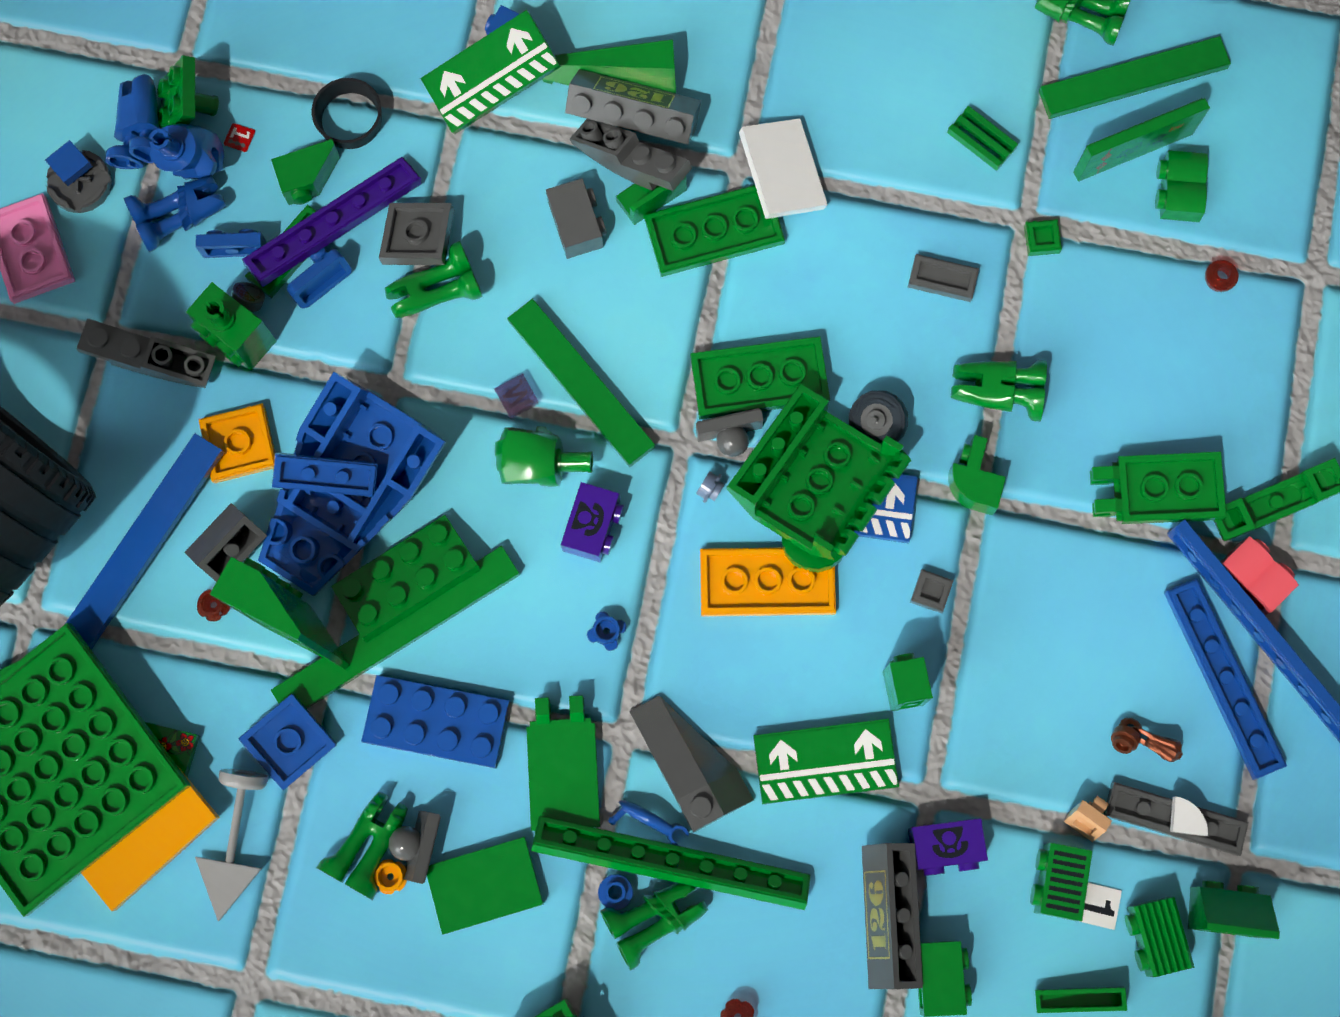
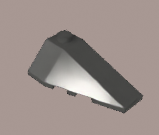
M657 696L629 711L693 833L754 801L739 771L662 697Z

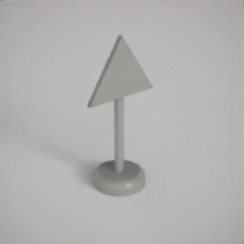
M221 769L219 771V782L221 784L237 788L225 861L195 857L218 921L222 919L262 869L234 863L245 792L246 790H261L265 788L268 782V775L238 769Z

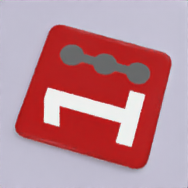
M233 123L226 136L224 145L247 152L255 130Z

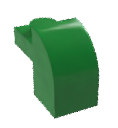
M974 435L970 444L964 443L959 463L964 465L953 463L949 470V488L961 505L974 511L993 515L999 507L1006 477L980 470L988 438Z

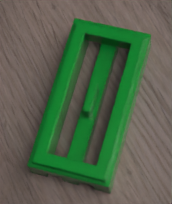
M967 106L964 113L956 119V122L947 131L949 135L996 171L1018 146V143L970 106ZM962 126L973 136H975L979 142H981L985 146H988L1000 157L996 158L994 155H992L989 151L983 148L980 144H978L976 141L970 138L959 128Z

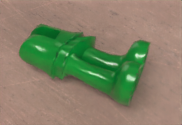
M1037 0L1035 9L1053 18L1057 23L1060 21L1065 24L1068 21L1078 23L1098 33L1107 44L1114 46L1130 0ZM1080 7L1087 8V9H1089V10H1092V11H1095V12L1100 13V14H1102V15H1105V16H1107L1108 18H1104V17H1100V16H1097V15L1088 13V12L1083 11V10H1081V9H1079V8H1080Z
M675 883L664 889L652 891L654 895H642L645 903L631 910L619 912L613 907H606L600 910L602 918L614 939L656 915L661 917L659 921L642 931L616 942L630 971L640 964L641 953L645 948L673 931L676 934L682 929L685 931L708 911L705 901L690 905L682 912L679 911L675 900L686 897L697 887Z

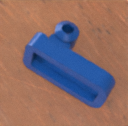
M324 247L311 255L310 258L314 264L289 283L287 292L300 308L310 307L351 274L352 268L337 249H332L328 253Z

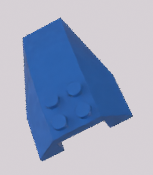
M336 372L332 373L300 426L296 437L297 444L294 454L377 462L375 494L373 497L280 489L275 515L270 520L266 533L267 536L264 539L258 558L259 562L312 596H315L413 498L446 443L445 440L421 422L373 392Z

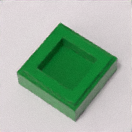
M1058 219L1025 223L1024 232L1028 256L1060 254L1062 246Z

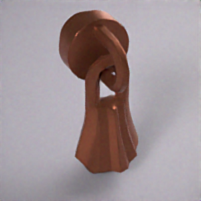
M1133 718L1121 720L1111 736L1113 748L1123 754L1136 750L1140 743L1169 762L1180 760L1183 755L1180 741L1152 734L1142 729L1140 723ZM1143 734L1147 736V739H1142L1140 735Z

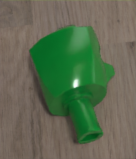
M537 426L536 431L505 427L500 440L495 442L496 467L503 484H540L541 486L555 487L560 486L563 472L592 473L593 452H564L560 437L543 426Z

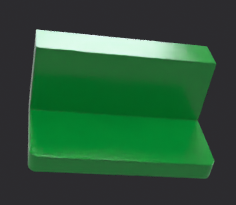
M684 177L674 191L658 185L652 191L633 184L616 195V201L632 223L636 225L644 219V214L657 211L687 191V177Z

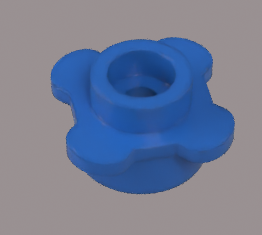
M599 612L595 617L596 621L593 629L587 632V638L590 642H598L604 645L606 650L613 651L618 647L617 640L619 636L626 631V624L623 620L616 621L607 612ZM605 628L610 630L609 634H604Z

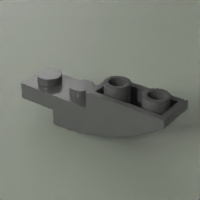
M586 119L570 138L571 143L597 163L615 174L652 191L657 185L674 191L692 169L688 159L640 143L636 133L610 124Z
M88 318L76 348L78 352L109 361L111 365L201 388H206L216 356L154 336L148 338Z

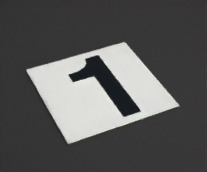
M1088 883L1083 920L1079 922L1115 930L1122 891Z

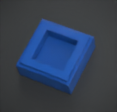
M70 140L45 159L47 164L67 186L93 167Z

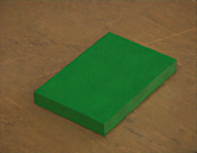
M526 837L429 865L427 879L442 935L544 905Z

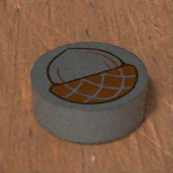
M248 282L236 283L230 294L233 299L250 312L260 310L265 299L264 292L256 285Z

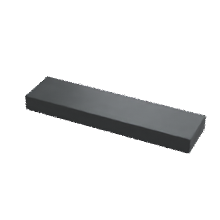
M1116 782L1111 783L1107 803L1109 804L1104 811V815L1108 818L1235 856H1241L1249 822L1197 807L1206 820L1208 836L1170 832L1172 799Z

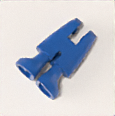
M147 74L139 75L132 81L128 80L120 83L114 137L123 142V145H115L106 150L105 161L112 167L139 169L144 167V162L154 163L150 155L151 145L149 142L152 140L149 139V135L153 130L159 128L158 106L153 79Z

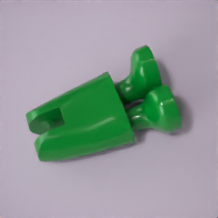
M1038 360L1028 368H1017V361L969 362L953 366L952 376L955 379L975 382V386H952V399L1006 412H1012L1013 403L1019 404L1026 408L1028 416L1032 421L1041 422L1045 400L1044 387L1047 377V361ZM1015 384H1026L1031 388H1015Z

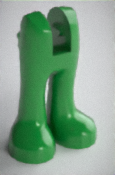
M460 241L450 246L449 258L445 261V265H437L427 270L407 275L384 288L386 298L389 300L410 295V297L392 305L391 311L395 318L412 316L435 305L457 298L465 297L476 300L483 297ZM460 276L459 279L453 280L446 285L428 291L425 290L433 284Z
M378 792L364 808L353 830L340 849L334 855L323 858L316 867L343 883L365 840L372 835L373 840L369 848L345 882V885L371 900L374 899L378 890L374 881L376 868L389 848L390 836L397 828L402 827L408 811L405 805L398 803L386 824L377 820L388 800V795Z

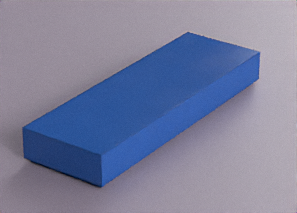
M275 452L272 487L373 497L375 494L378 464L377 462Z

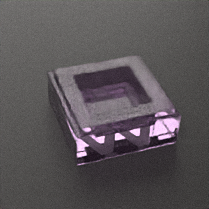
M523 373L494 388L510 419L539 404Z

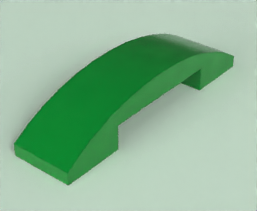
M1333 458L1309 468L1294 477L1227 503V518L1225 520H1213L1223 542L1276 522L1339 494L1340 466L1336 459Z

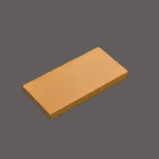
M783 548L700 549L701 617L836 614L835 566L818 573L809 572V570L803 568L800 569L794 566L785 556Z
M188 778L187 780L191 784L189 788L81 873L111 911L119 909L220 818Z

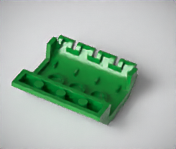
M800 384L728 484L727 490L757 522L810 555L835 560L838 554L844 556L848 554L859 537L854 531L863 532L877 511L876 507L872 504H882L895 485L891 478L899 479L911 462V459L904 452V446L887 435L881 445L828 413L829 400Z

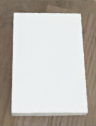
M800 118L744 126L740 129V138L766 219L824 210L828 204Z

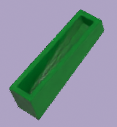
M1124 986L1035 990L1037 1013L1127 1011L1126 989Z

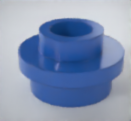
M610 875L599 885V900L605 907H613L616 910L623 909L632 900V885L628 879L621 875ZM614 885L622 889V895L619 899H612L609 896V889Z

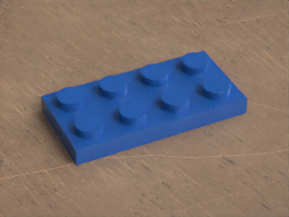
M376 675L361 742L496 769L510 701Z

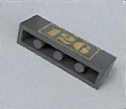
M579 69L569 83L565 113L688 145L696 130L701 100Z
M915 843L863 845L862 866L868 988H923Z

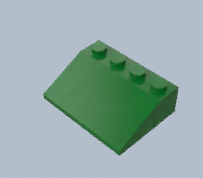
M233 557L230 558L210 593L211 596L264 628L345 670L349 666L348 661L313 608L301 600L302 592L291 587L289 583L278 578L279 576L268 571L264 566L246 557L244 563Z

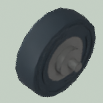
M870 391L861 395L853 403L849 412V425L881 445L886 435L899 442L904 437L908 427V412L904 403L895 394L888 391Z

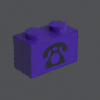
M583 482L580 483L560 544L563 552L600 563L603 554H610L614 541V536L610 535L613 523L619 524L624 510V505L619 504V493Z
M981 818L908 828L910 843H915L916 870L923 869L924 876L945 874L944 866L958 865L959 872L980 869L979 862L988 861Z

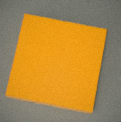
M263 403L198 419L202 438L225 452L210 473L211 481L214 484L274 469L275 449L266 408Z

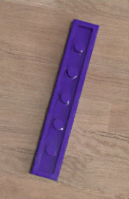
M400 157L247 255L242 261L258 283L264 287L387 207L389 203L395 202L421 185V177L403 157Z

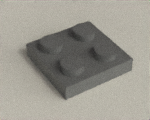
M389 203L379 254L382 265H445L455 211L452 204Z

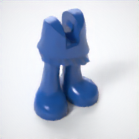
M213 177L184 182V185L177 186L178 190L151 203H143L138 197L133 195L123 198L136 223L139 235L149 252L157 249L164 237L182 226L187 231L192 225L196 227L201 221L226 207L223 196L213 194L218 189V185ZM178 209V213L159 222L151 223L154 220Z

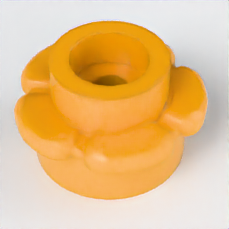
M391 859L384 860L378 865L374 873V881L382 893L393 894L394 891H400L405 887L407 880H404L405 866L401 862H393ZM389 873L394 875L392 880L387 878Z

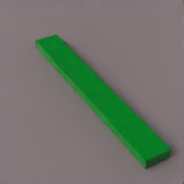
M500 546L476 561L480 571L373 639L365 642L359 634L338 647L349 663L346 670L321 658L271 689V692L278 704L294 693L306 709L517 578L520 576L519 572L503 547Z
M539 816L531 849L533 852L805 910L807 906L811 874Z

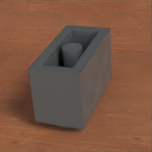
M583 178L546 189L548 204L566 258L569 259L603 248L602 236L607 235L602 217H595L593 207L597 206L592 187L586 189Z
M230 503L184 553L217 582L231 557L243 562L267 535Z

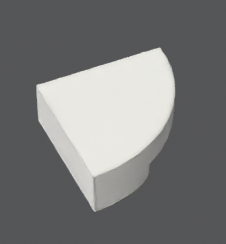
M1177 796L1172 798L1170 832L1208 836L1207 823L1201 811L1184 798Z

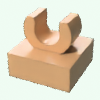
M1098 795L1094 798L1093 802L1087 803L1082 800L1068 813L1064 822L1093 842L1107 831L1112 822L1111 819L1103 814L1109 803Z

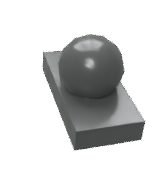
M758 408L698 421L696 423L698 442L716 439L717 446L724 455L736 457L743 454L749 445L747 432L762 429L763 416L761 409Z
M419 811L415 828L402 826L397 828L390 836L389 849L391 854L401 861H406L404 880L420 884L425 883L441 819L439 814Z

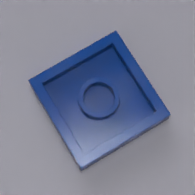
M294 693L290 694L238 738L282 790H285L337 745Z

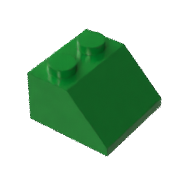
M1202 880V887H1190L1188 929L1254 938L1279 939L1280 931L1271 895L1259 894V887L1237 885V891L1224 890V883Z

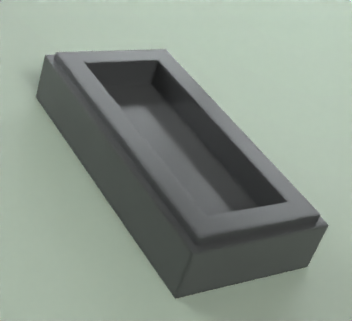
M916 254L908 288L971 302L979 268Z

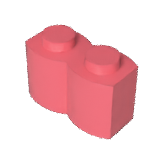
M1250 536L1242 540L1221 561V564L1264 615L1272 613L1299 585L1294 579V572L1287 565L1275 562L1270 555L1269 547L1261 540L1253 539Z

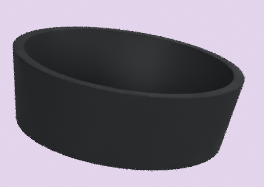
M341 78L331 81L320 89L313 100L311 109L313 123L326 140L333 139L336 147L343 149L362 147L372 141L380 130L382 111L379 96L369 84L362 80ZM348 93L367 97L373 102L378 111L377 119L367 133L351 140L335 139L325 133L322 125L323 112L334 98Z

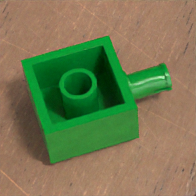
M213 282L210 283L186 311L193 320L190 326L199 333V336L211 347L220 349L224 353L223 355L237 367H240L243 363L252 370L277 342L262 320Z

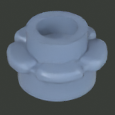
M709 471L696 492L697 495L704 499V503L707 502L708 498L715 501L725 484L719 481L722 477L721 474L717 476Z

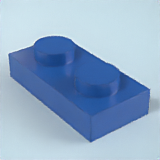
M242 229L238 233L211 230L206 232V234L196 235V248L203 258L246 257L267 243L261 232L252 229Z

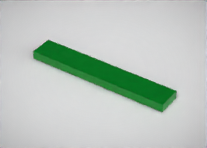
M1218 36L1040 87L1039 94L1048 119H1052L1226 70L1231 63L1221 37Z
M533 298L507 318L511 326L629 467L633 466L655 448L652 440Z

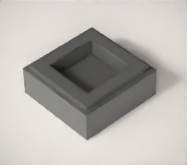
M921 569L910 603L942 614L954 580Z

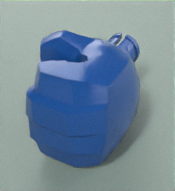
M173 124L161 129H155L149 135V139L152 140L149 142L151 145L150 155L152 161L159 169L173 172L174 176L182 177L185 180L212 177L214 173L223 169V145L217 134L196 125Z

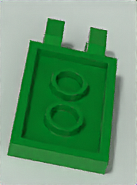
M1221 452L1118 456L1117 462H1112V466L1091 468L1090 485H1108L1113 483L1115 497L1112 499L1094 500V503H1092L1093 517L1116 516V521H1121L1122 524L1182 522L1184 520L1187 522L1225 520L1227 518Z
M583 695L569 696L570 719L551 720L549 697L535 698L536 721H530V727H526L531 831H536L539 816L589 827H601L595 723H591V718H585Z

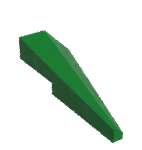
M673 39L555 55L561 67L542 79L545 83L552 84L556 82L569 86L577 71L581 69L676 94Z

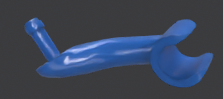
M626 800L618 802L622 808L608 820L611 825H615L622 816L628 813L631 818H635L666 835L667 839L677 846L678 844L672 838V834L676 829H682L689 836L688 830L679 823L671 825L649 810Z

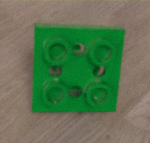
M182 55L176 64L170 67L167 75L159 80L157 95L161 98V108L158 112L159 127L163 128L173 124H190L195 119V112L210 116L217 114L219 107L218 96L195 92L194 57Z

